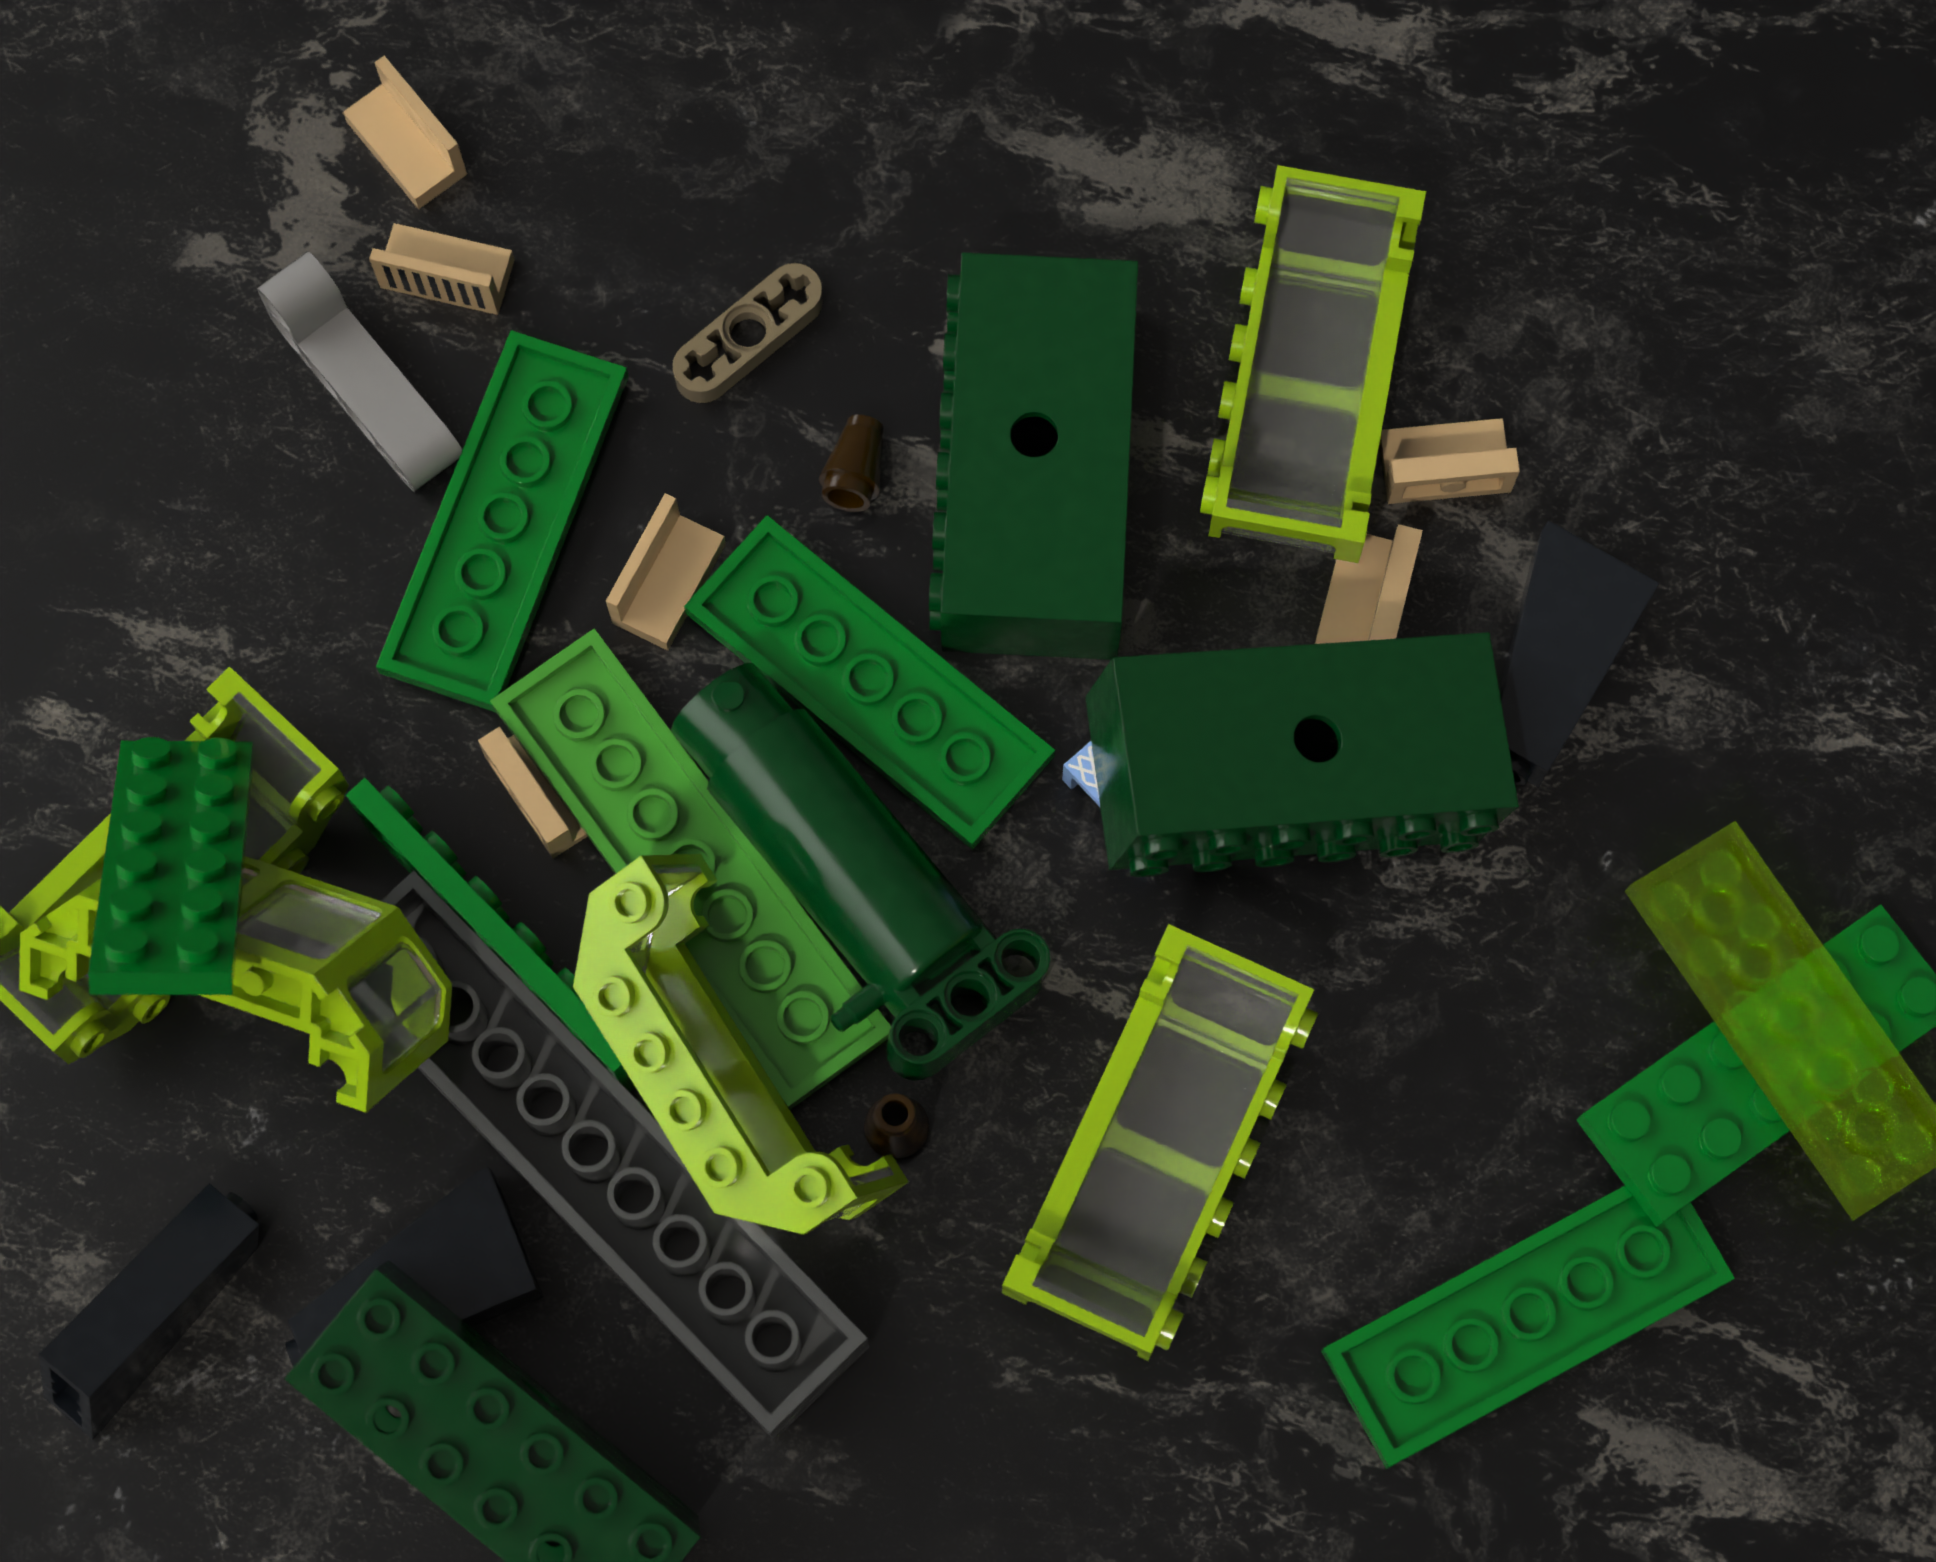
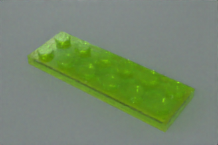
M1736 821L1643 876L1626 889L1625 893L1852 1221L1936 1168L1935 1103Z

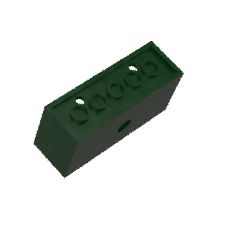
M962 252L960 275L948 274L947 333L944 336L943 353L944 392H941L940 452L937 455L936 470L937 511L947 512H934L933 570L943 571V573L930 574L929 588L930 630L941 631L942 651L1104 660L1118 657L1123 608L1138 261ZM1027 417L1044 418L1056 429L1058 435L1057 443L1044 456H1025L1018 452L1011 442L1010 436L1014 426Z
M1490 632L1113 657L1085 697L1109 870L1129 869L1130 875L1133 877L1160 875L1169 871L1170 865L1192 864L1193 870L1196 872H1213L1230 867L1233 860L1255 859L1256 866L1276 867L1293 862L1294 856L1317 854L1318 861L1338 862L1355 857L1357 855L1356 851L1379 849L1381 857L1392 858L1415 853L1418 851V846L1440 844L1441 851L1445 853L1463 852L1478 847L1479 841L1485 835L1498 830L1499 823L1519 807ZM1307 719H1317L1327 723L1334 730L1338 739V749L1334 758L1326 762H1313L1303 757L1294 743V731L1297 724Z
M390 1260L373 1271L284 1378L505 1562H681L701 1537L697 1513ZM387 1406L395 1407L400 1412L401 1417L391 1414ZM547 1541H556L560 1545H551Z

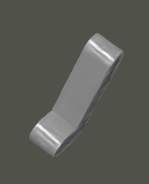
M305 252L257 288L269 316L284 338L413 492L417 491L460 458L462 448L455 437L350 312L338 287L310 252Z

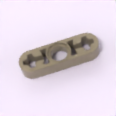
M798 263L779 267L677 351L673 360V373L679 392L688 400L697 403H708L718 399L819 315L823 306L822 285L816 272L810 267ZM789 285L797 291L805 286L806 302L800 305L794 299L788 301L778 309L779 320L782 324L776 325L771 313L785 301L783 288ZM767 303L770 311L762 304ZM742 320H756L765 327V337L759 344L752 347H743L732 340L730 336L731 331ZM721 341L724 351L735 362L730 364L724 354L711 366L713 379L707 382L704 378L698 376L691 381L690 364L696 361L703 367L709 365L719 356L715 342Z

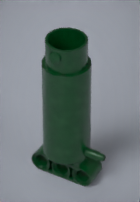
M744 663L719 676L697 693L681 710L673 722L671 732L710 778L707 786L709 793L867 983L864 988L846 1000L842 1007L831 1015V1023L839 1032H844L853 1024H859L882 1005H885L895 1017L888 1037L886 1048L887 1061L892 1070L900 1077L912 1081L925 1080L936 1074L1033 999L1041 990L1050 963V951L1044 939L1037 933L1027 929H1013L996 938L805 709L793 710L754 663ZM1010 955L1026 957L1032 962L1035 972L1027 977L1013 976L1004 969L1002 960ZM969 993L977 996L982 1001L985 1010L977 1016H965L954 1009L951 1000L959 994ZM911 1032L923 1033L932 1040L935 1048L926 1055L915 1056L903 1049L900 1039Z

